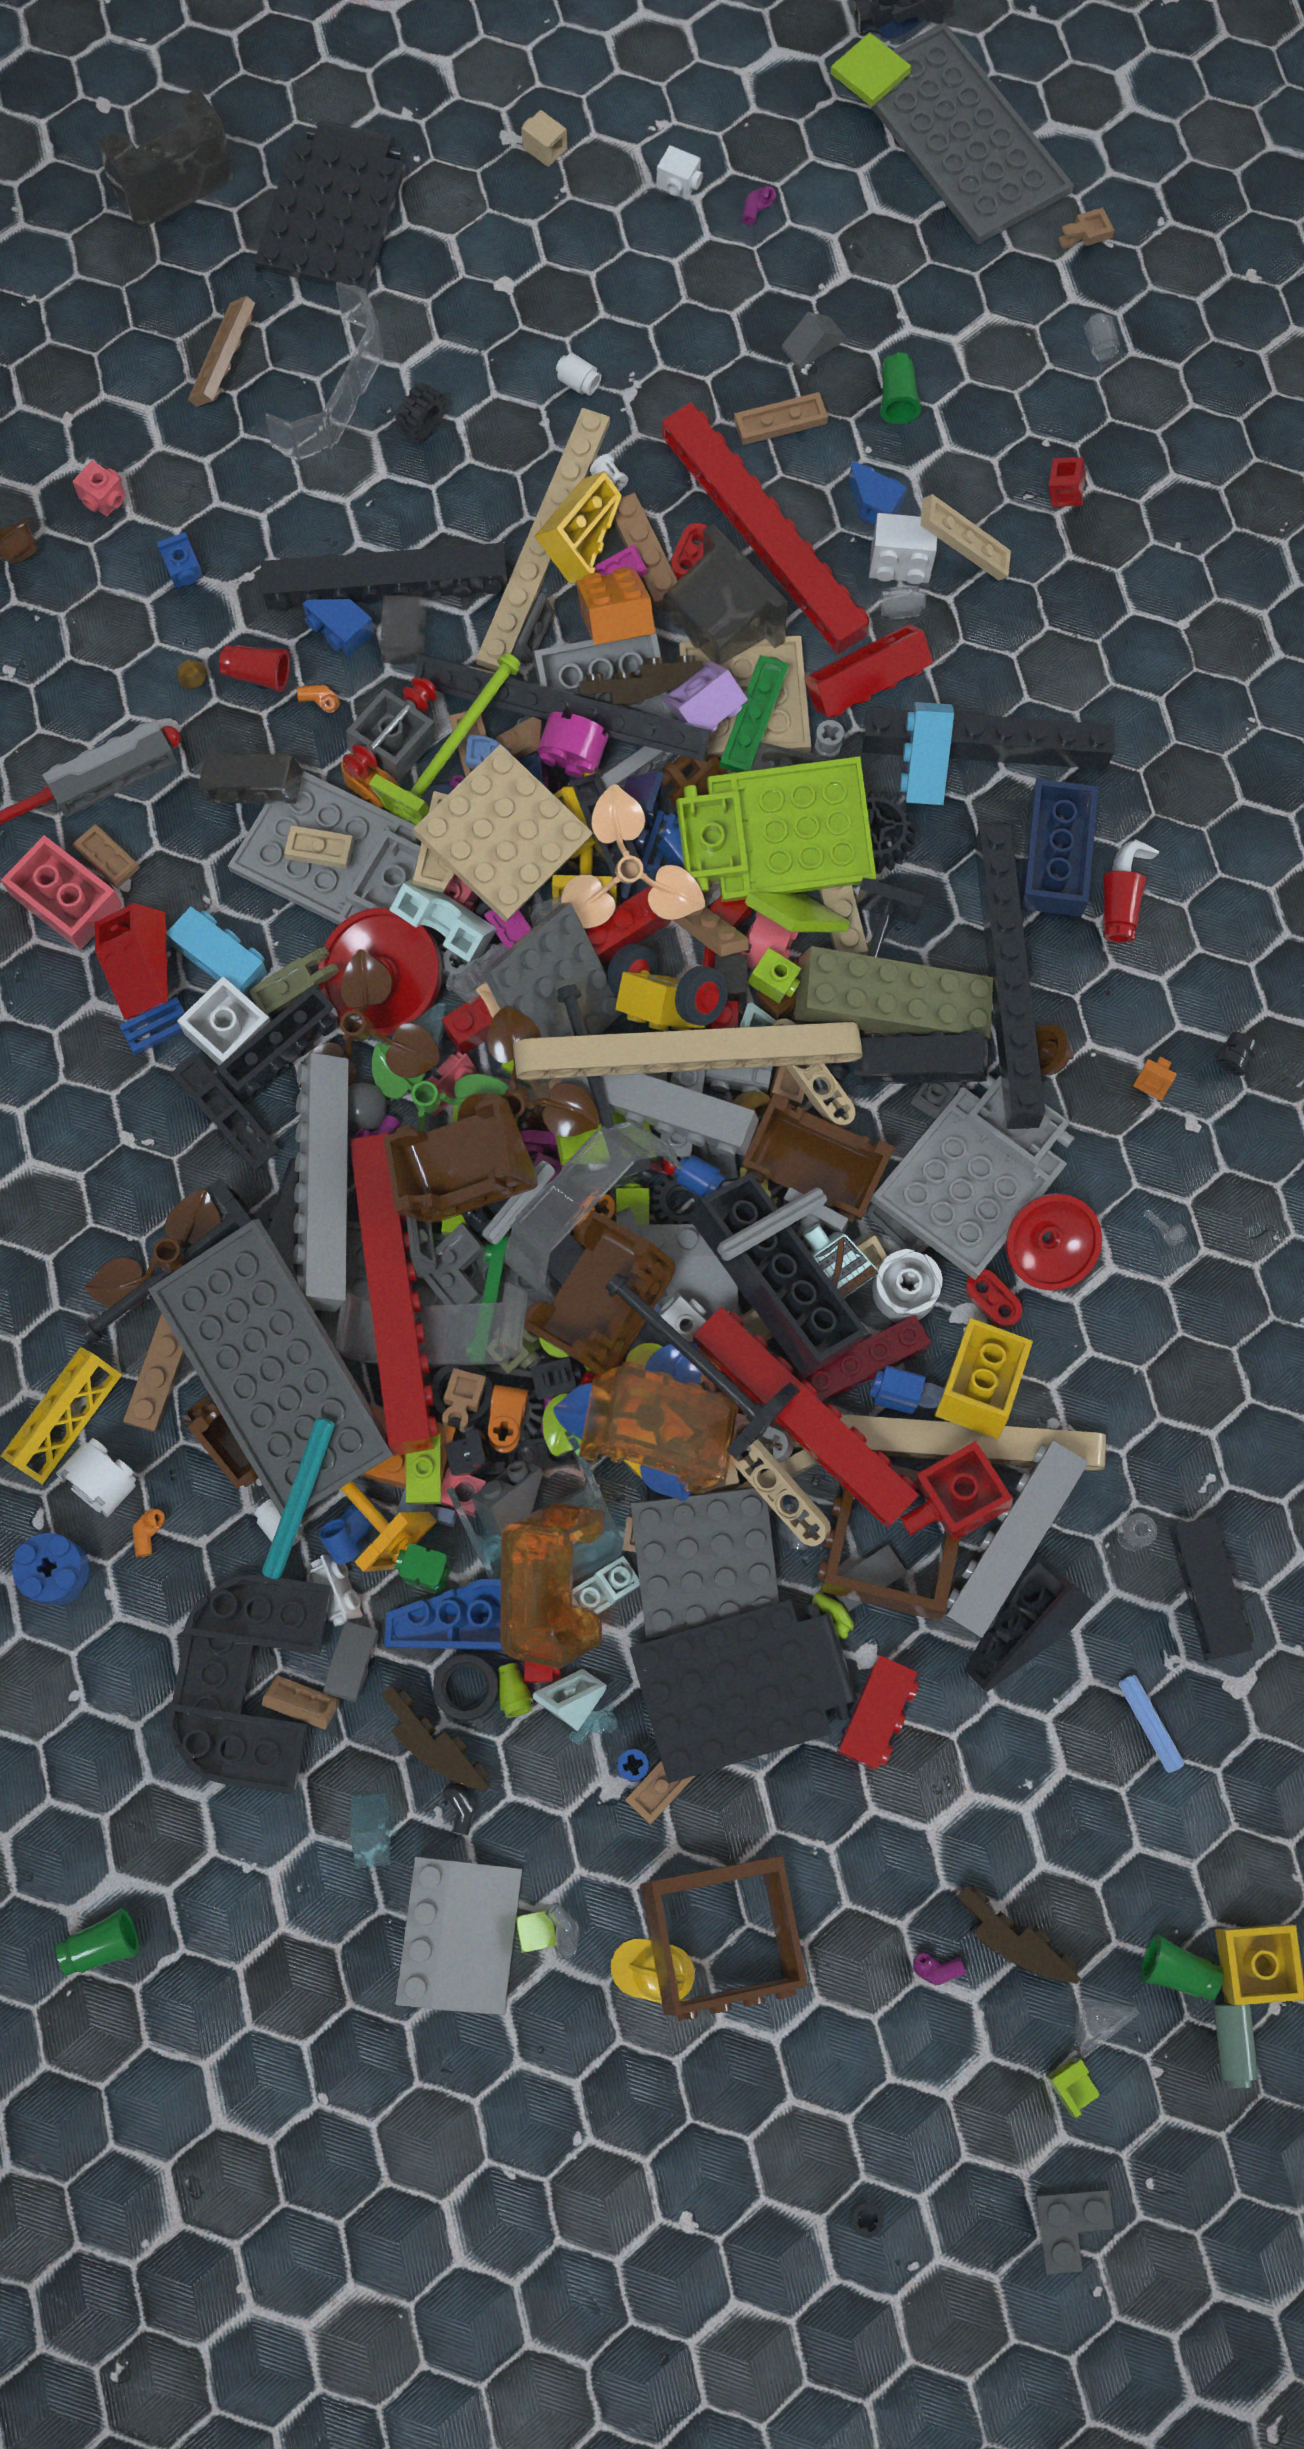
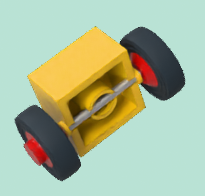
M628 944L620 948L611 959L608 967L607 981L611 991L618 997L615 1010L628 1014L627 1019L634 1022L646 1023V1021H649L648 1027L667 1031L668 1026H672V1029L678 1031L691 1030V1027L705 1028V1025L711 1024L720 1016L727 1001L728 987L726 979L716 969L707 966H696L687 971L681 980L659 975L657 956L652 950L639 944Z

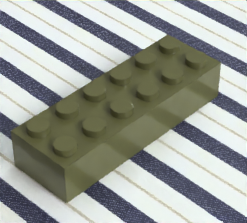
M811 946L799 958L798 966L802 969L797 978L801 982L797 987L796 1020L820 1024L854 1022L858 1024L859 1030L894 1036L898 1033L928 1036V1033L936 1031L944 1032L947 1035H960L962 1031L971 1030L984 1034L986 1041L990 1039L993 977Z

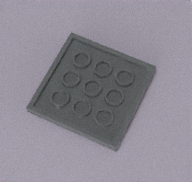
M571 902L561 903L482 972L500 1009L504 1006H511L531 1018L540 1029L541 1038L574 1036L565 1003H558L557 990L567 985L576 984L577 989L581 991L582 996L577 1001L588 1035H600L623 1013L615 1010L617 996L614 995L609 987L607 975ZM537 1079L538 1083H548L551 1080Z
M754 1487L690 1494L685 1501L678 1500L680 1498L666 1497L630 1502L646 1639L670 1636L779 1603L768 1503Z

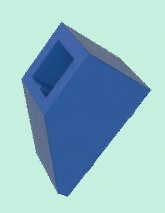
M853 461L848 483L860 518L875 525L877 513L897 515L904 503L907 487L894 478H888L876 472L868 465H862Z
M351 599L306 600L303 603L306 615L304 619L307 625L314 632L320 631L324 634L328 644L335 651L341 650L348 657L375 634L372 618Z

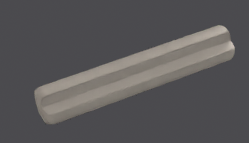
M543 1160L539 1161L534 1167L538 1186L530 1191L510 1197L484 1228L482 1235L487 1241L494 1245L498 1244L552 1178L555 1170L549 1163Z

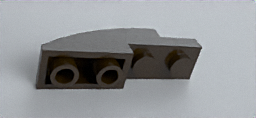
M695 655L676 656V663H664V657L646 658L645 665H638L639 678L634 677V672L616 673V679L604 680L603 674L585 675V681L578 682V693H609L610 702L614 704L637 702L663 694L679 686L700 671L704 664L703 661H695Z
M390 1686L380 1694L401 1720V1723L393 1728L391 1732L416 1758L432 1770L466 1787L483 1792L490 1788L486 1783L490 1775L478 1760L473 1765L464 1753L469 1749L457 1733L450 1737L445 1731L434 1739L432 1735L436 1732V1729L425 1715L420 1718L415 1715L411 1709L415 1702L404 1688L397 1691L393 1686Z
M962 1885L953 1894L978 1920L969 1932L997 1955L1022 1969L1050 1979L1077 1984L1081 1980L1074 1972L1078 1968L1077 1965L1063 1952L1057 1955L1048 1946L1051 1942L1049 1937L1037 1926L1032 1930L1028 1926H1022L1015 1934L1012 1930L1016 1925L1003 1912L999 1911L996 1915L986 1905L990 1901L989 1898L975 1885L971 1889L966 1885Z

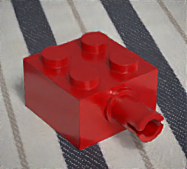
M974 1441L917 1474V1485L926 1498V1503L900 1516V1520L910 1536L934 1521L941 1522L950 1539L954 1542L1011 1509L1013 1498L977 1441Z

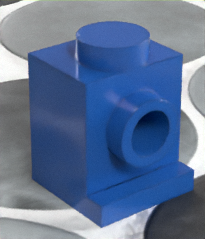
M185 532L157 542L160 554L175 588L191 585L196 580L203 578L199 563Z

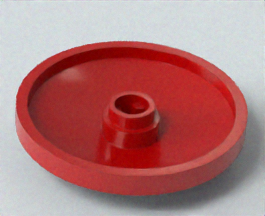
M372 908L358 912L344 920L331 933L324 945V948L326 947L329 952V956L319 963L318 971L330 964H335L339 971L337 975L331 977L328 981L320 983L319 988L320 992L335 1006L339 1022L346 1012L354 1010L344 1003L340 988L345 969L359 949L365 950L374 959L383 964L392 977V991L387 1000L380 1005L370 1004L369 1011L363 1013L372 1021L375 1031L385 1036L394 1035L396 1029L402 1024H417L433 1006L442 981V960L435 939L424 925L414 927L390 911L389 908Z

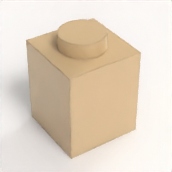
M542 110L532 118H528L521 128L523 149L547 167L567 150L566 128Z

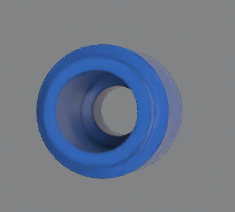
M694 1154L689 1159L683 1157L674 1171L678 1175L676 1182L701 1198L719 1190L725 1180V1177L719 1174L720 1170Z

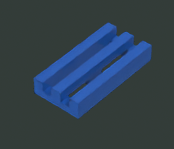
M660 810L657 812L641 861L644 871L655 874L661 868L660 865L664 854L658 849L654 864H649L662 822L667 824L665 830L674 823L679 827L676 815L671 813L670 816L665 815L664 811Z
M175 997L167 1003L119 1025L132 1052L134 1055H137L183 1032L179 1023H176L138 1043L134 1041L179 1019L185 1012L178 998ZM176 1009V1011H174V1012H172V1013H170V1014H168V1015H166V1016H164V1017H162V1018H160V1019H158V1020H156V1021H154V1022H152V1023H150V1024H148V1025H146V1026H144V1027H142V1028H140V1029H137V1028H139V1027H141V1026H143V1025H145V1024H147V1023H149V1022H151V1021H153V1020H155V1019H157V1018H159V1017H161V1016H163V1015H165V1014H167V1013H169V1012H171V1011H173V1010Z

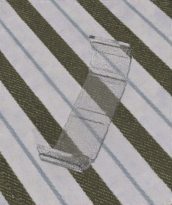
M340 282L336 284L342 319L366 328V332L323 412L293 422H288L268 413L265 415L272 448L281 451L283 455L298 461L316 455L323 451L324 448L332 449L333 445L338 443L356 409L360 394H364L383 358L378 319L375 316L366 290L358 286H348Z
M636 1121L616 1124L613 1126L614 1128L609 1129L603 1126L601 1130L596 1131L568 1160L552 1182H548L510 1225L512 1232L511 1237L507 1240L504 1262L544 1298L548 1297L551 1301L555 1298L544 1286L550 1252L636 1160L661 1156L678 1170L683 1167L676 1159L678 1155L669 1145Z
M505 1283L503 1302L421 1306V1311L415 1312L417 1323L422 1322L425 1334V1342L420 1343L421 1354H427L429 1366L501 1364L509 1362V1358H515L521 1353L528 1293L523 1289H518L511 1283ZM346 1291V1301L340 1307L335 1348L347 1359L378 1364L371 1304L369 1301H363Z

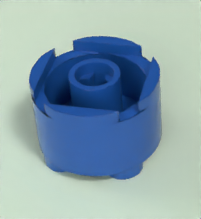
M43 1533L31 1537L16 1549L12 1565V1575L17 1588L26 1597L45 1605L60 1606L78 1597L90 1577V1563L86 1553L73 1541L59 1534ZM53 1563L57 1565V1568L51 1571L52 1576L46 1574V1570Z

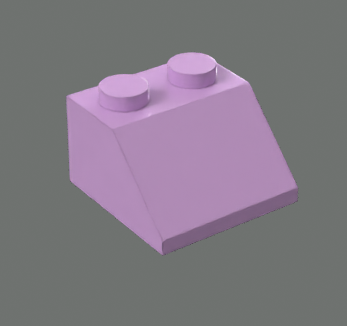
M710 660L694 676L661 698L678 720L713 729L712 733L718 728L717 724L726 717L730 718L736 715L742 709V704L748 700L729 670Z

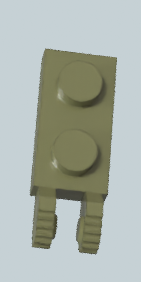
M323 947L314 950V952H311L304 958L299 957L251 988L249 993L256 1006L270 1018L291 1005L313 985L317 988L320 983L326 982L331 977L337 975L339 970L335 964L327 965L314 974L309 968L319 964L329 956L327 948Z

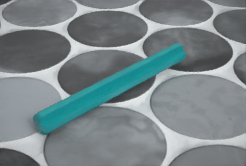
M318 1418L313 1425L262 1569L263 1575L271 1579L280 1578L285 1568L335 1427L334 1422L328 1419Z

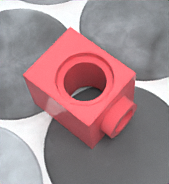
M448 1468L441 1484V1504L439 1505L476 1518L478 1513L472 1500L461 1502L456 1499V1493L459 1488L470 1486L474 1489L475 1495L486 1484V1481L470 1475L453 1476L450 1468Z

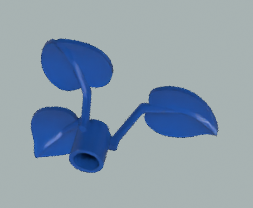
M689 1342L698 1350L697 1344L695 1342ZM671 1344L653 1353L644 1368L645 1382L651 1387L658 1388L652 1404L643 1403L635 1409L634 1413L612 1412L614 1399L611 1393L601 1385L589 1383L573 1389L554 1407L553 1411L559 1423L572 1435L587 1441H598L608 1437L613 1428L611 1418L634 1420L635 1425L639 1429L652 1433L657 1449L646 1452L641 1460L640 1473L645 1484L657 1493L680 1498L678 1499L680 1501H685L689 1497L696 1476L694 1454L691 1448L680 1439H671L662 1445L658 1428L662 1425L663 1413L658 1406L663 1392L669 1399L675 1401L690 1398L699 1388L702 1373Z

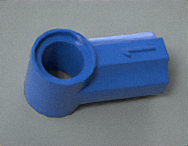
M367 1497V1499L375 1506V1508L380 1513H382L378 1504L374 1503ZM352 1504L340 1518L326 1523L320 1529L318 1536L336 1564H345L358 1556L361 1551L359 1542L373 1525Z

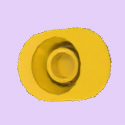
M632 1939L623 1943L615 1951L611 1960V1975L614 1983L622 1992L632 1997L662 2003L651 1940ZM670 1945L679 1999L681 2000L691 1990L695 1980V1968L691 1958L684 1950Z

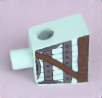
M816 1224L802 1234L811 1247L808 1251L843 1298L879 1274L878 1269L844 1233L835 1232L827 1237L820 1224Z

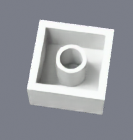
M877 513L871 545L869 578H877L880 581L900 580L911 584L929 583L936 554L937 537L920 525L921 517Z
M224 976L177 1020L184 1034L218 1065H221L271 1022L263 1011Z

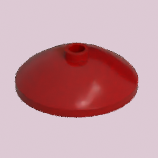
M1062 1193L1042 1195L1024 1205L1013 1218L1006 1236V1253L1013 1271L1027 1284L1042 1290L1065 1289L1081 1281L1094 1267L1102 1246L1101 1226L1092 1209L1078 1198ZM1046 1232H1050V1238L1047 1241H1043V1235Z

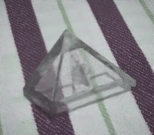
M1078 1997L1073 2050L1078 2056L1082 2058L1087 2057L1140 2013L1135 2007Z

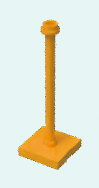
M352 1481L340 1488L380 1533L374 1542L355 1561L363 1572L394 1569L400 1550H406L407 1546L411 1543L417 1544L437 1522L429 1512H399L389 1523Z

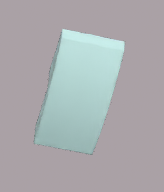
M622 1556L596 1572L593 1577L567 1592L563 1598L581 1625H583L640 1586L639 1578L625 1557Z

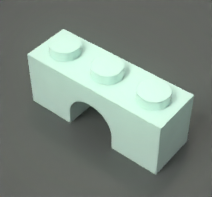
M412 879L403 883L389 909L414 927L425 925L436 929L446 937L443 946L467 962H471L483 955L497 929L496 927L442 892L412 885Z

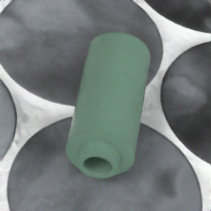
M1215 2004L1214 2012L1221 2078L1223 2081H1229L1230 2088L1252 2087L1251 2080L1258 2079L1250 2004Z

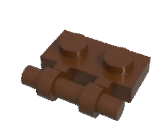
M680 755L673 763L668 762L662 768V773H664L663 788L670 782L674 784L675 788L667 796L676 807V800L678 798H685L684 787L695 785L697 796L708 795L707 778L709 776L729 773L726 769L720 767V760L716 755H709L705 761ZM691 763L695 769L685 778L681 771Z

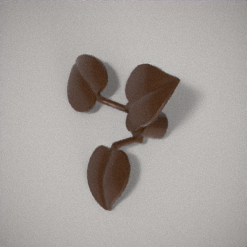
M359 949L345 969L340 988L344 1003L354 1009L346 1012L340 1021L341 1030L345 1033L343 1039L346 1044V1053L340 1045L331 1042L319 1044L311 1053L349 1059L352 1056V1039L364 1041L373 1036L391 1045L386 1052V1063L389 1069L400 1077H418L437 1067L440 1062L439 1047L435 1039L426 1029L419 1025L410 1023L400 1025L395 1031L394 1040L373 1029L372 1021L363 1013L369 1011L370 1004L380 1005L387 1000L392 991V977L383 964L374 959L365 950ZM348 1060L349 1086L357 1076V1068Z
M511 1006L502 1007L491 1021L487 1035V1044L491 1055L496 1061L501 1063L514 1061L509 1088L501 1096L508 1101L514 1118L519 1117L526 1108L533 1109L535 1106L546 1104L547 1106L542 1114L543 1121L547 1128L558 1136L572 1137L598 1129L600 1118L597 1106L582 1087L569 1082L557 1083L550 1091V1099L540 1098L532 1101L528 1091L524 1087L517 1085L513 1044L523 1039L541 1038V1032L537 1024L525 1014ZM474 1093L466 1097L460 1105L457 1121L476 1115L475 1105L480 1102L482 1097L490 1094Z
M201 1189L190 1194L171 1210L165 1222V1230L169 1238H163L154 1245V1257L149 1260L150 1265L144 1276L141 1266L136 1261L124 1257L113 1259L101 1267L93 1279L84 1286L89 1296L102 1306L110 1308L151 1277L156 1266H159L165 1272H174L181 1268L184 1256L180 1248H185L188 1243L194 1244L221 1223L220 1215L208 1191ZM145 1298L142 1299L135 1306H133L131 1309L139 1306L145 1300Z

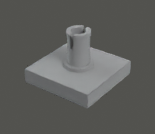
M790 1187L784 1197V1206L804 1194ZM823 1205L801 1218L800 1225L795 1233L801 1238L807 1229L816 1224H820L821 1227L832 1233H844L848 1227V1218ZM803 1237L802 1242L808 1248L809 1244Z

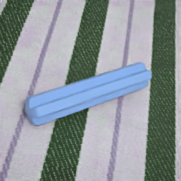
M1130 1675L1119 1682V1687L1165 1770L1171 1773L1182 1768L1184 1761L1137 1676Z

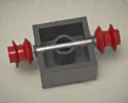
M414 677L411 680L413 688L405 687L403 689L406 701H403L384 688L346 730L348 751L353 752L354 755L345 754L343 761L345 763V770L351 776L366 779L369 776L367 768L375 769L378 766L399 782L435 741L434 721L420 712L428 710L427 700L434 702L437 699L435 686L428 679Z

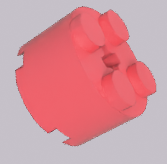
M756 912L755 922L750 926L746 936L749 938L748 950L740 952L737 964L752 970L756 968L768 948L788 959L791 951L787 949H790L793 940L795 941L798 932H790L761 913Z

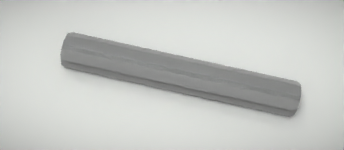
M820 1188L812 1189L720 1242L717 1247L718 1253L725 1261L733 1259L822 1207L827 1201L826 1195Z

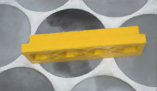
M80 1347L6 1447L1 1457L43 1485L122 1374L90 1351ZM98 1366L110 1374L102 1386L91 1388L90 1377ZM85 1396L86 1408L81 1414L71 1416L70 1404L75 1398ZM65 1424V1437L62 1441L51 1443V1430L56 1425ZM45 1451L46 1463L38 1473L26 1466L35 1453Z

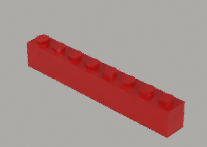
M652 886L647 887L617 906L612 916L605 923L584 929L602 966L610 962L615 953L623 946L638 944L671 923V920L657 916L650 908L648 894L653 888ZM478 995L441 1020L445 1034L457 1051L464 1055L487 1041L489 1026L493 1018L484 1000Z
M720 1307L693 1334V1342L756 1404L760 1402L765 1406L789 1382L796 1386L800 1392L774 1421L880 1523L889 1529L918 1498L919 1494L915 1492L917 1489L915 1483L904 1474L900 1476L890 1468L892 1463L887 1456L879 1450L874 1453L865 1444L867 1441L866 1437L853 1426L849 1429L840 1420L842 1415L830 1403L824 1405L816 1397L818 1393L806 1380L800 1382L791 1374L793 1368L786 1360L780 1356L777 1359L767 1351L769 1348L768 1344L758 1334L754 1333L751 1336L743 1328L745 1323L735 1312L730 1310L727 1313Z

